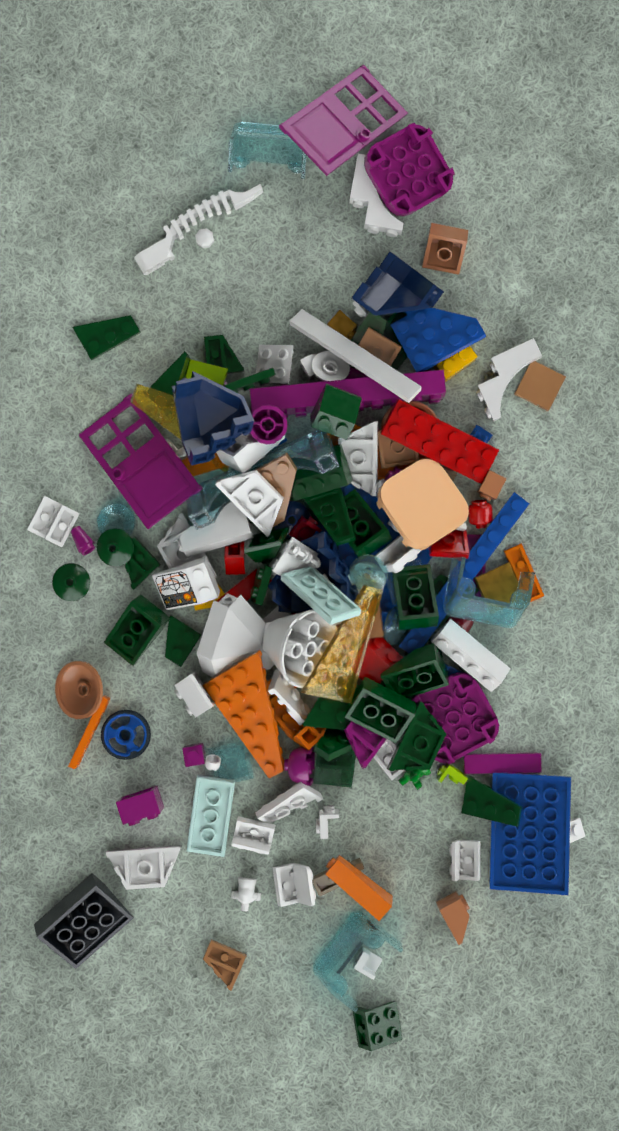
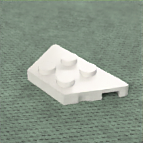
M375 421L350 433L347 440L338 439V444L342 445L353 478L351 484L370 493L372 496H377L378 421Z
M257 470L216 481L215 485L268 537L284 497Z
M183 513L179 514L175 524L170 527L165 538L157 546L169 569L206 556L204 552L187 557L184 552H180L178 547V541H180L179 534L190 528ZM209 562L214 577L217 578L218 576L215 573L211 563Z
M181 846L106 851V856L112 862L114 870L120 876L126 890L165 887Z

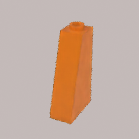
M339 855L336 859L332 858L327 863L325 874L378 921L390 910L393 896Z

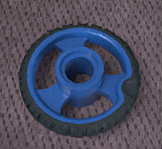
M120 710L111 714L105 720L101 729L103 747L111 756L121 760H130L140 756L147 749L151 739L149 723L140 713L133 710ZM130 717L129 724H125L118 729H113L110 726L117 718ZM138 726H142L144 730V739L140 747L134 743L137 735L135 728ZM122 730L130 732L131 737L129 740L122 738ZM115 738L119 744L126 745L127 752L122 753L115 750L109 740Z

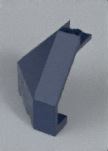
M389 252L380 266H376L366 282H362L352 296V299L373 315L379 316L433 308L444 291L395 254Z
M192 371L191 378H183L176 381L175 386H172L181 441L191 466L211 461L215 458L217 451L220 449L225 451L236 443L235 439L241 434L246 436L252 431L254 419L244 396Z
M324 531L301 541V543L318 553L317 557L320 559L321 565L315 569L322 575L326 574L329 581L358 606V589L355 584H351L348 578L350 571L345 560H340L336 551L339 547L331 536ZM275 575L268 588L273 591L272 600L279 605L278 612L301 613L313 610L281 580L280 575Z

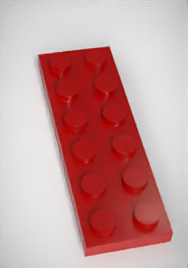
M398 398L380 432L381 435L480 484L483 483L499 452V449Z

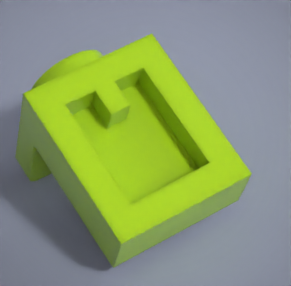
M448 763L446 765L442 764L436 773L438 775L437 780L442 783L447 774H449L448 778L456 784L460 782L464 785L468 780L467 775Z

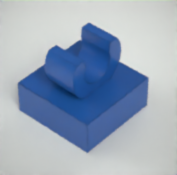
M476 425L470 434L485 443H488L492 437L491 433L479 425Z

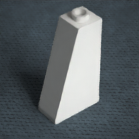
M230 502L179 534L180 541H178V547L180 552H184L187 557L252 539L253 534L249 519L233 502Z

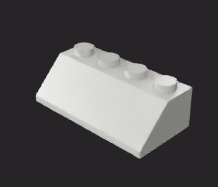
M452 619L430 639L435 646L491 692L503 682L510 671L506 664Z

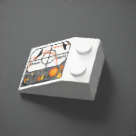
M207 556L152 575L166 610L202 604L218 598L220 593Z

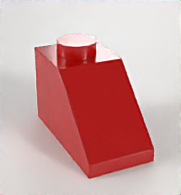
M245 541L225 546L226 575L245 574Z

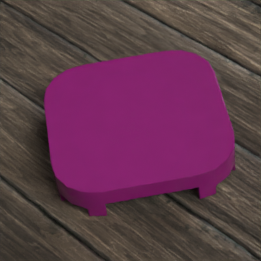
M415 123L409 124L404 129L378 143L376 142L367 151L364 158L366 172L388 210L397 216L410 215L441 198L451 189L453 175H455L453 167L449 169L431 136L433 134L431 129L416 125Z
M464 672L449 675L448 686L411 698L416 704L418 701L423 702L439 726L446 732L444 741L435 758L440 763H455V760L487 743L491 744L499 732L500 725L497 716L478 681L470 674Z

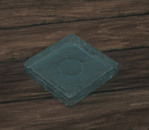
M242 741L208 748L209 755L214 754L221 758L219 769L213 770L214 777L236 780L235 782L254 778L249 752Z

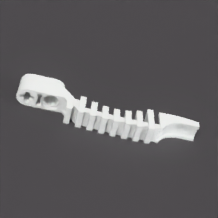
M261 184L246 192H234L230 189L223 192L222 190L218 192L219 195L210 196V200H203L201 205H194L193 210H186V214L184 216L183 214L179 215V219L176 221L175 219L170 221V229L167 225L163 227L166 238L146 248L134 257L143 275H148L164 266L165 262L174 260L175 256L172 253L174 240L184 238L181 231L183 228L186 233L190 231L188 225L190 221L193 226L197 225L195 218L199 217L200 221L205 220L203 214L205 212L209 218L212 217V208L215 209L217 215L222 214L219 206L221 203L227 215L231 214V208L227 200L231 199L235 210L263 193Z

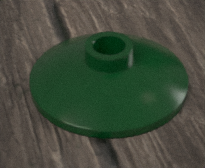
M118 528L108 529L98 538L97 553L105 564L118 567L126 564L131 559L134 553V543L130 535L124 530ZM112 544L116 547L114 552L110 549Z
M65 564L54 573L52 580L53 589L58 597L63 600H80L89 591L90 576L86 569L78 564ZM70 578L73 580V585L71 586L67 584V580Z

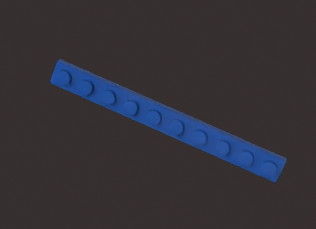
M515 492L471 548L468 559L462 560L436 595L439 613L438 626L530 504ZM438 626L411 629L399 647L408 654L417 648L423 647Z

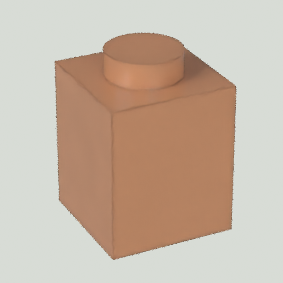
M489 470L477 492L481 494L480 497L489 502L491 499L496 500L506 478Z

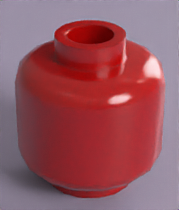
M484 499L471 501V504L468 506V522L471 525H476L477 529L486 528L487 524L493 521L492 505Z

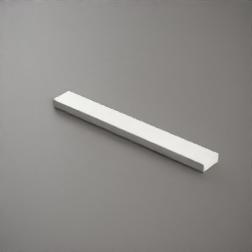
M301 309L290 320L292 327L409 403L421 391L420 385L305 310Z

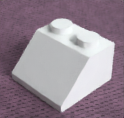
M196 672L174 685L176 687L174 690L180 700L184 699L187 704L185 706L190 716L194 715L195 718L215 705L202 686L203 683Z

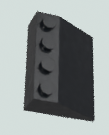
M91 873L34 924L36 937L77 969L134 917L110 889Z

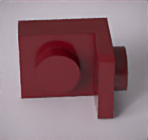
M301 516L289 535L301 542L312 537L316 531L320 533L322 529L317 526L319 522L312 517L307 519Z

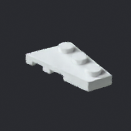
M276 669L268 692L271 695L275 694L278 697L277 702L280 705L285 704L287 712L299 725H302L310 712L309 707L302 701L299 691L289 684L280 671Z
M299 782L294 784L285 793L278 795L270 803L263 805L255 813L257 819L266 823H272L288 816L290 810L295 808L303 809L308 807V802L315 799L319 802L323 800V797L317 790Z

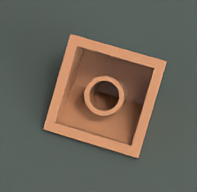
M431 223L422 268L459 275L469 230Z
M455 891L436 903L458 945L463 942L470 916L467 910L470 907L462 894L458 895Z

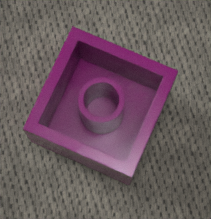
M158 785L123 796L116 801L123 825L127 823L129 826L136 825L146 817L147 820L157 818L164 809Z

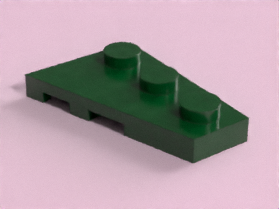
M273 368L223 386L236 393H239L238 391L241 390L245 392L255 388L254 385L258 383L262 386L271 382L270 378L275 376L276 373Z

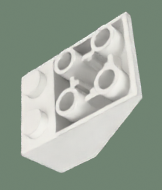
M250 433L246 436L241 434L235 439V444L225 451L220 449L216 453L222 463L243 474L250 470L256 462L264 458L270 450L278 446L286 437L284 435L276 443L266 445L259 443Z

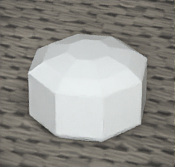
M207 228L199 229L195 235L197 245L202 248H209L214 243L213 232Z

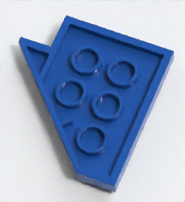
M436 308L407 311V316L391 324L416 372H424L486 337L477 318Z

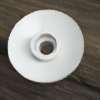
M323 351L313 358L312 371L322 381L344 380L349 374L350 365L332 352Z

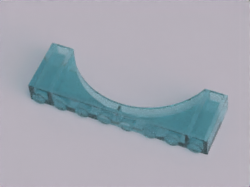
M316 430L268 452L264 458L256 462L245 473L254 471L285 453H288L297 469L312 470L320 474L339 467V463L328 433ZM230 469L199 484L203 489L186 500L188 517L196 530L215 523L222 509L230 501L215 485L216 481L242 473L235 469Z

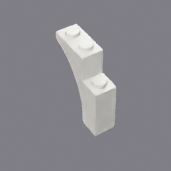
M358 153L349 203L353 204L356 208L368 206L364 229H368L369 233L378 234L380 231L385 232L387 236L397 237V235L402 234L404 223L392 216L381 202L377 190L366 172L364 166L365 154Z
M534 338L491 358L490 368L493 374L497 373L498 376L479 384V390L476 391L480 402L485 401L487 407L484 410L488 419L492 418L493 421L501 418V400L511 379L522 368L542 357Z

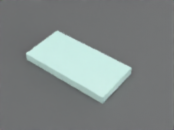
M308 566L283 573L281 576V580L330 625L359 616L361 613V609L315 568Z
M197 775L187 852L225 857L236 780Z

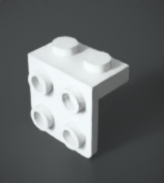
M289 863L272 867L279 907L295 903L308 906L315 905L316 893L312 884L313 872L309 866Z

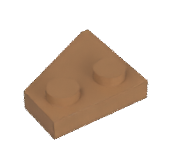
M211 939L203 960L208 966L212 967L218 978L220 977L227 985L228 990L232 991L247 954Z

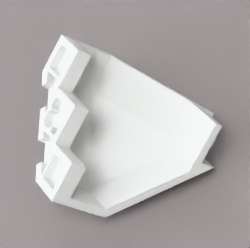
M227 593L219 602L213 601L197 650L202 672L213 678L259 650L262 652L263 668L268 670L275 665L268 654L262 650L266 623L242 595L237 598Z

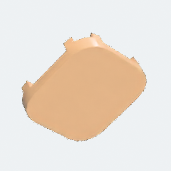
M432 459L419 460L389 478L379 488L377 493L378 501L376 504L378 508H383L404 539L402 543L406 547L410 546L414 549H427L459 528L467 520L469 514L468 504L444 468Z

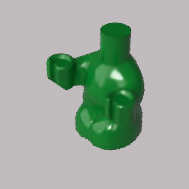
M421 769L407 770L398 781L402 786L412 781L418 790L422 787V783L419 780L420 777L430 775L431 771Z

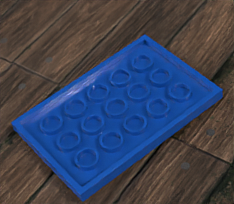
M493 772L492 790L521 805L522 811L518 827L491 821L490 889L569 895L571 776Z

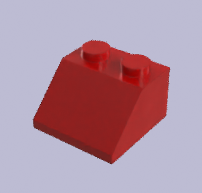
M383 637L367 639L345 664L361 680L367 677L380 684L383 681L380 674L403 657Z

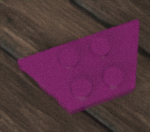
M352 721L344 729L360 766L363 769L366 768L384 744L386 738Z

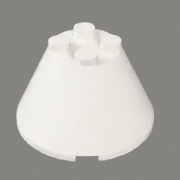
M314 610L282 617L266 624L262 650L268 654L289 684L298 688L311 687L322 679L321 675L326 669L331 668L338 648L336 624L330 625Z

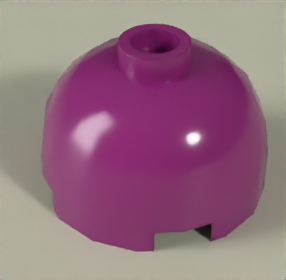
M270 404L261 405L252 412L254 424L250 434L259 443L266 445L274 444L286 434L288 427L287 418L284 412L277 406Z
M298 747L290 753L289 759H285L284 770L288 771V775L293 782L297 784L302 782L307 786L312 785L314 779L310 778L313 769L315 770V752H312L314 747L310 750Z

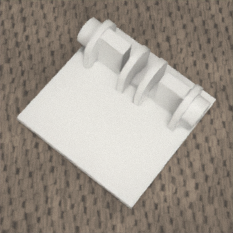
M259 344L256 373L273 368L276 375L270 378L271 382L269 383L288 385L290 382V371L292 370L293 345Z
M292 537L272 571L282 576L283 573L308 566L318 568L321 562L317 557L318 553Z

